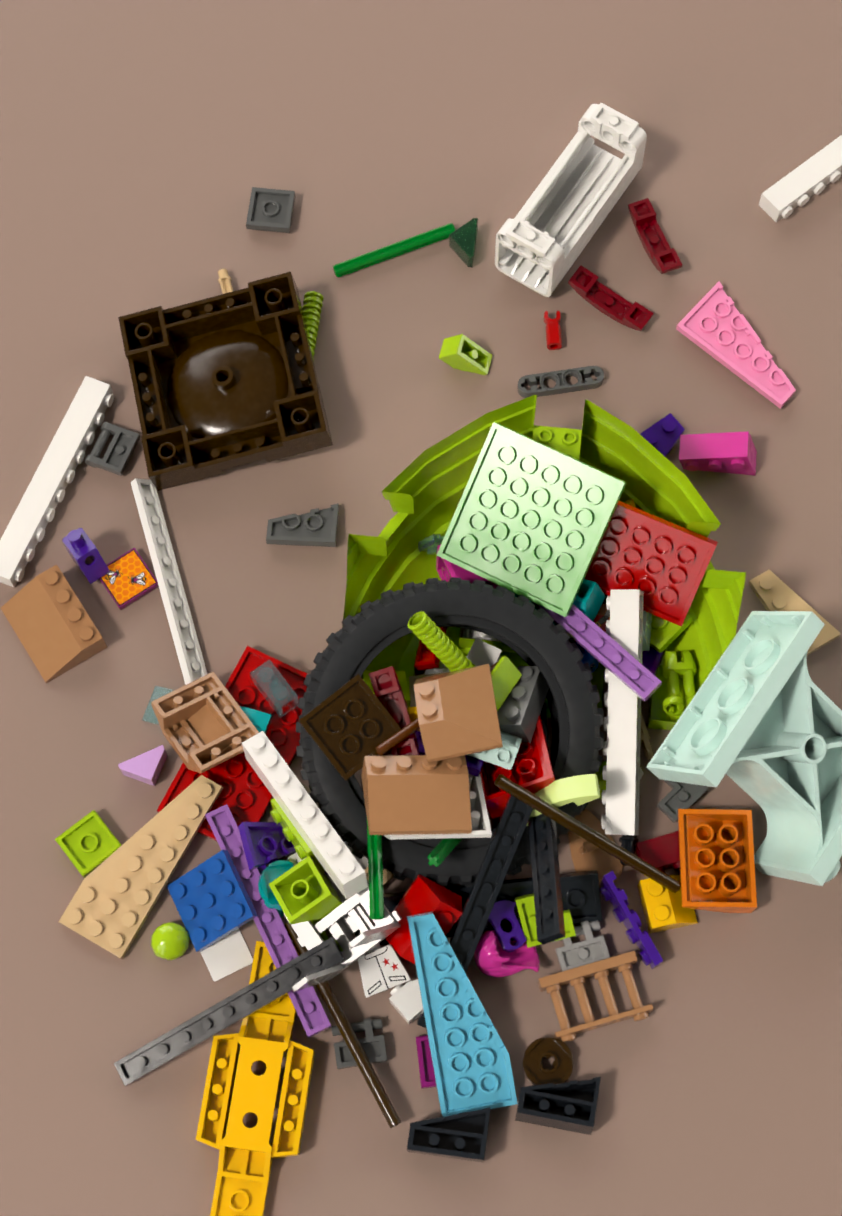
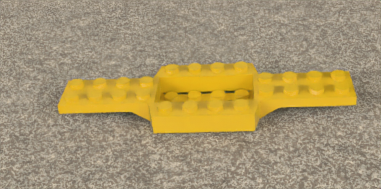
M256 941L249 985L276 970L265 943L261 941ZM288 993L245 1017L242 1020L239 1033L213 1036L196 1134L197 1141L219 1150L218 1171L210 1216H264L272 1159L299 1156L315 1052L313 1049L291 1041L296 1010ZM288 1049L273 1147H271L269 1141L283 1054ZM256 1061H263L266 1064V1071L263 1075L257 1076L253 1074L252 1065ZM247 1113H255L258 1117V1122L253 1128H247L243 1124V1118Z

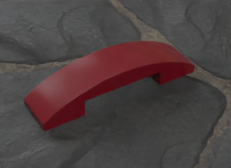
M646 198L628 204L629 213L639 239L657 270L664 274L681 268L682 263L675 249L670 248L656 220L657 214L649 199Z
M580 265L569 279L568 284L583 299L603 314L622 325L642 331L654 313L636 301L634 304H631L598 282L599 277Z
M391 666L369 673L375 696L402 729L411 723L412 720L394 667ZM415 732L391 749L393 756L420 755Z

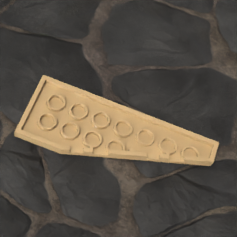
M203 775L199 776L84 878L59 922L123 959L206 819L205 814L210 812L223 787Z

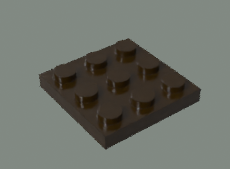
M359 674L298 720L344 781L363 767L364 756L379 755L375 748L401 730Z

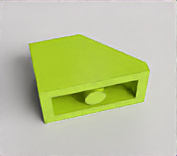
M460 334L443 340L439 359L457 370L488 375L493 355L465 335Z

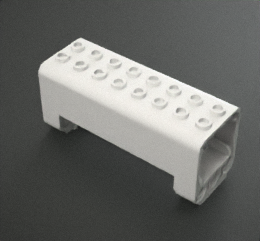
M603 103L599 105L591 104L579 121L578 132L514 219H507L496 234L495 266L500 272L545 297L551 296L642 168L647 134L638 126V122ZM590 135L625 154L624 157L620 159L594 145V139Z

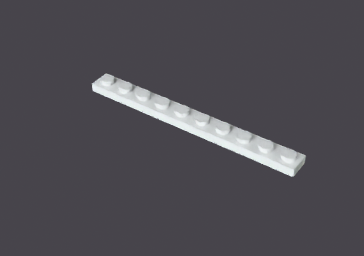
M135 478L131 482L133 494L185 685L207 675V670L157 489L151 480Z

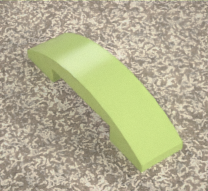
M585 774L559 779L536 792L535 795L557 808L571 802L580 806L600 798L598 778L596 774ZM533 809L530 817H535L542 813Z

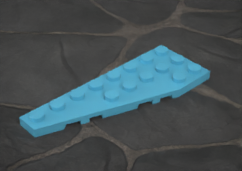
M433 912L407 916L442 1117L491 1107L490 1109L518 1104L509 1053Z

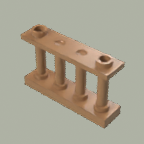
M635 950L538 979L540 992L547 991V994L551 995L561 1031L555 1032L554 1038L561 1039L562 1042H569L577 1039L576 1034L634 1018V1021H640L649 1017L648 1013L652 1012L653 1006L652 1004L642 1005L631 971L633 969L632 965H635L637 962ZM618 970L619 973H622L633 1010L623 1013L618 1012L608 980L609 972ZM595 977V980H598L609 1017L599 1020L594 1019L584 987L585 979ZM571 984V987L575 988L585 1024L572 1028L560 994L561 986Z

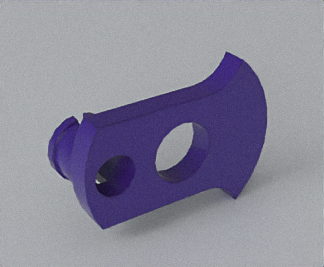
M504 900L494 903L488 920L492 924L503 951L513 952L526 942V938L514 913L516 903ZM502 919H507L511 922V932L507 933L501 929L500 922ZM510 940H517V942L514 943V946L510 944Z

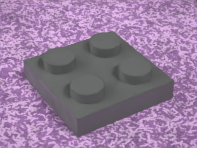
M252 187L246 228L290 233L295 191Z

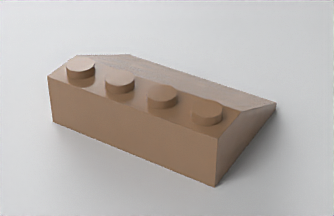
M57 564L37 575L1 607L2 612L46 684L107 648L104 639Z
M426 755L364 756L361 778L369 835L470 834L472 832L469 776L465 755L430 763L427 762Z

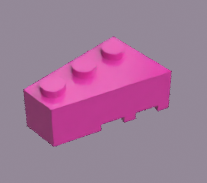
M749 431L680 435L679 461L683 469L756 476L757 450Z

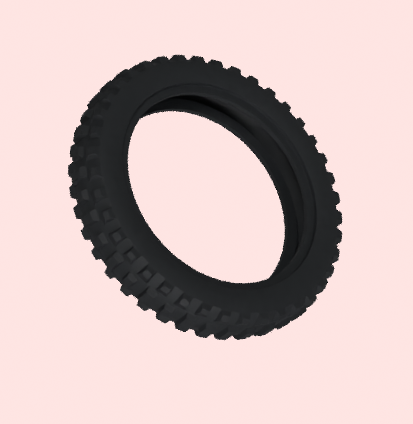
M451 577L449 582H446V580L439 581L438 578H430L426 580L425 584L407 583L403 585V590L393 592L390 589L381 593L380 600L377 599L372 603L367 601L360 606V613L354 617L351 615L347 616L342 621L343 628L337 631L336 634L332 632L326 639L329 645L322 653L318 652L313 662L316 666L310 674L306 675L304 684L307 686L304 696L299 698L298 708L302 709V713L299 716L300 720L357 674L362 676L373 659L397 639L413 633L408 628V621L414 614L423 611L438 627H460L482 632L510 647L528 666L538 667L549 685L546 698L552 721L550 760L555 781L577 775L594 774L599 771V767L602 765L603 756L598 753L604 744V732L600 731L604 718L603 708H597V704L600 702L597 685L591 684L593 679L592 670L588 663H582L583 655L575 642L570 643L568 641L570 637L561 624L554 625V619L542 608L536 610L535 605L529 602L528 598L523 595L516 598L515 593L508 591L507 588L497 586L494 589L492 585H488L482 580L476 579L473 583H470L469 580ZM296 722V732L300 733L299 746L296 747L297 756L303 759L301 763L303 770L300 772L302 779L309 782L310 797L315 803H318V808L342 841H346L348 846L353 849L352 853L359 859L362 857L368 859L367 814L364 792L354 774L344 781L302 725ZM571 802L558 807V809L574 818L585 810L588 802L580 806ZM555 822L558 845L560 843L558 837L562 834H567L570 830ZM529 825L525 827L507 875H515L522 871V865L531 864ZM496 827L491 829V838H463L438 867L435 865L430 866L427 856L442 839L390 840L382 835L383 870L387 869V871L394 874V878L404 881L406 877L415 880L420 874L444 888L451 889L453 884L472 887Z

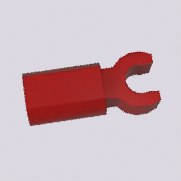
M548 311L544 313L547 349L559 350L562 347L561 326L559 324L561 318L560 311H556V318L554 319L548 317Z

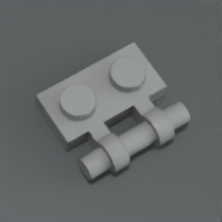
M584 921L580 925L574 926L576 936L584 935L585 941L572 944V937L561 939L564 946L555 949L561 971L610 958L604 936L594 938L592 934L593 931L600 930L599 921Z

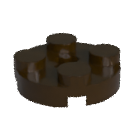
M539 1038L533 1041L525 1051L522 1063L524 1073L533 1085L566 1083L572 1074V1053L569 1047L559 1039ZM552 1057L554 1059L552 1063L554 1068L552 1070L549 1068L544 1069L542 1067V1058L549 1059Z

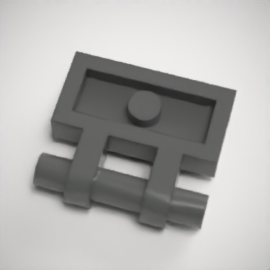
M371 1017L363 1018L361 1022L350 1023L355 1033L365 1031L366 1038L358 1040L370 1063L387 1062L384 1035L373 1036V1030L382 1028L381 1018L371 1020ZM337 1025L331 1027L333 1036L341 1035ZM344 1039L342 1042L334 1043L337 1069L357 1067Z

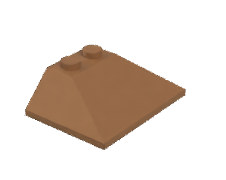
M489 664L416 679L414 692L417 715L428 763L503 747Z
M214 672L151 702L165 738L186 767L198 773H203L244 752L242 742L259 733Z

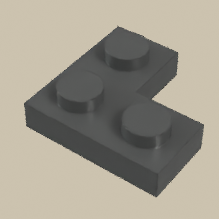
M664 780L672 790L657 804V807L675 823L678 820V809H689L709 788L702 785Z

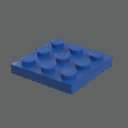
M221 850L167 886L196 952L205 950L258 916L228 850Z

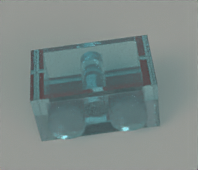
M270 659L250 673L253 683L280 718L298 706L299 699L297 694Z

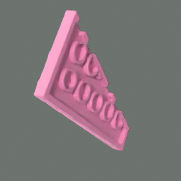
M720 282L677 324L676 330L781 409L795 394L796 389L782 369H779L774 363L772 355L762 346L760 338L743 314H740L736 309L734 301L730 296L726 295Z

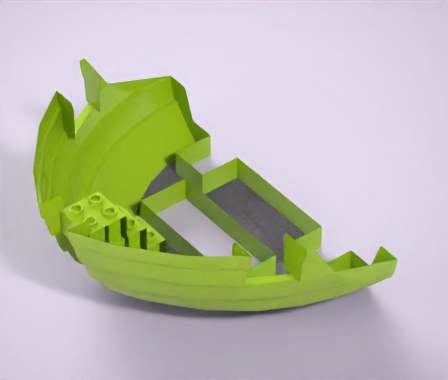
M533 395L484 414L426 449L381 491L385 500H389L393 511L398 513L390 519L378 537L348 535L347 579L343 620L349 615L356 616L361 612V605L367 601L372 603L377 599L380 600L381 593L390 589L393 592L403 590V585L414 582V584H425L426 580L430 578H438L441 581L436 570L437 545H440L444 539L493 422L627 482L619 499L621 502L633 499L636 508L705 537H708L711 531H716L721 523L687 476L631 426L589 400H585L581 430L534 425L537 395ZM711 560L688 611V614L692 616L693 622L667 649V651L676 652L677 662H680L681 651L690 650L697 668V672L694 675L696 693L736 636L746 572L715 570ZM447 627L445 635L467 656L475 639L460 638V627ZM414 633L397 639L381 651L365 670L375 672L393 666L395 671H405L409 690V676H415L414 665L420 639ZM481 640L501 649L500 656L508 657L516 668L518 666H528L515 651L504 643ZM600 662L595 672L591 673L593 676L591 684L597 685L600 697L597 708H603L605 687L604 671L606 667ZM660 665L656 677L662 681V685L650 696L648 728L672 730L681 715L673 716L665 713L663 709V701L669 697V682L663 676V665ZM679 679L680 696L683 698L685 711L684 686L682 679ZM546 698V699H545L546 718H551V713H550L548 701H547V698Z

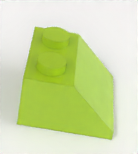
M311 856L306 857L269 883L290 924L321 919L342 904L322 866Z

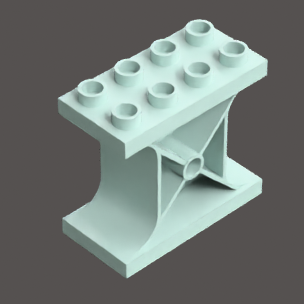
M752 611L647 765V768L661 780L715 788L724 775L727 774L760 805L766 816L767 836L754 855L755 868L762 874L823 886L824 883L833 879L839 872L841 866L839 859L842 856V710L814 684L807 669V651L825 624L812 611Z

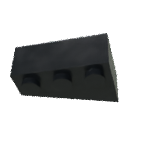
M601 1077L583 1081L572 1080L560 1084L549 1083L521 1087L515 1121L591 1135L594 1128Z
M491 1107L410 1123L407 1152L484 1163Z

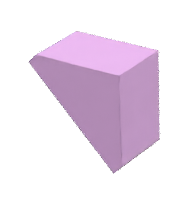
M163 745L122 762L118 766L123 775L155 786L168 755Z

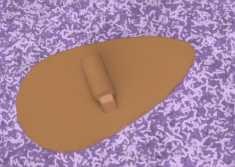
M585 809L580 815L574 817L614 842L610 834H605V829H602L601 822L589 810ZM568 831L571 858L576 873L597 870L599 888H601L600 882L603 876L612 870L617 879L620 877L623 868L620 860L572 831Z

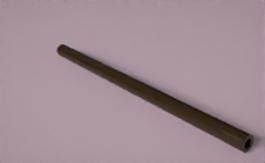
M502 774L496 778L494 785L673 893L680 889L681 882Z
M286 923L284 926L299 955L307 952V948L305 946L302 947L297 941L299 937L290 923ZM328 981L317 984L316 987L390 1129L399 1125L402 1122Z

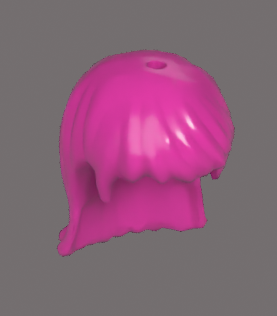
M494 930L485 931L481 935L474 952V960L479 970L485 975L492 977L510 976L526 969L538 972L540 968L536 946L528 948L525 942L513 952L503 951ZM510 940V944L512 946H514V943L517 942V940Z

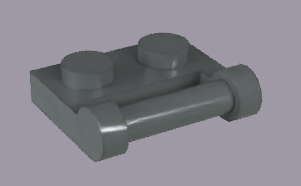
M103 422L101 426L102 432L91 454L87 455L84 462L91 467H98L122 476L140 440V435L111 423ZM114 435L103 459L99 458L109 436Z

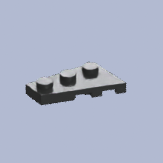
M339 503L333 504L331 508L312 509L310 513L301 515L290 514L269 519L266 543L336 547Z

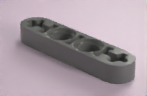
M587 366L526 375L519 379L517 391L521 397L527 398L533 395L541 397L595 389L602 385L604 372L598 366ZM590 374H594L597 380L593 381ZM581 375H584V377H583V379H585L584 383H582V376H581ZM569 376H574L578 382L570 385L565 379ZM547 379H552L556 385L553 388H547L543 382ZM537 381H540V385H539V388H540V389H537V388H538ZM528 383L531 390H526L524 384Z

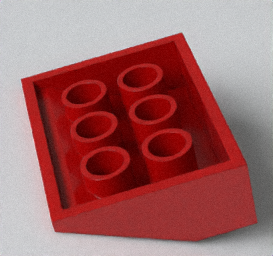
M540 716L538 717L531 743H520L511 770L484 761L480 777L486 807L492 819L502 815L510 794L494 785L496 778L500 774L533 794L555 781Z

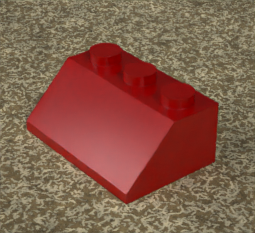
M419 874L392 911H397L402 918L398 921L401 926L385 939L402 958L415 964L407 916L433 912L446 936L463 913L462 897Z

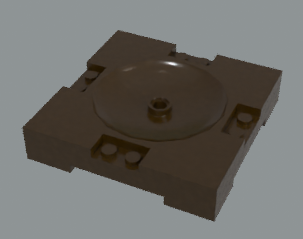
M291 271L249 282L248 288L165 310H163L162 306L118 317L140 420L141 440L148 477L158 491L221 475L224 469L263 459L271 462L333 445L312 358L311 345L299 292Z

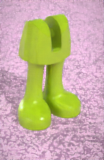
M690 650L681 651L680 662H677L675 651H666L664 655L663 676L669 682V697L663 701V709L665 713L673 716H679L684 711V702L679 690V679L683 681L685 709L696 694L694 675L697 672V668Z

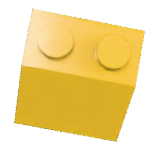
M669 875L681 882L680 875ZM650 878L639 881L637 888L649 934L698 923L694 909L682 908L681 887L676 893H673Z

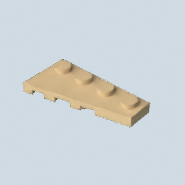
M767 570L749 581L748 584L767 611H812L825 624L808 649L807 655L840 637L841 633L772 571Z

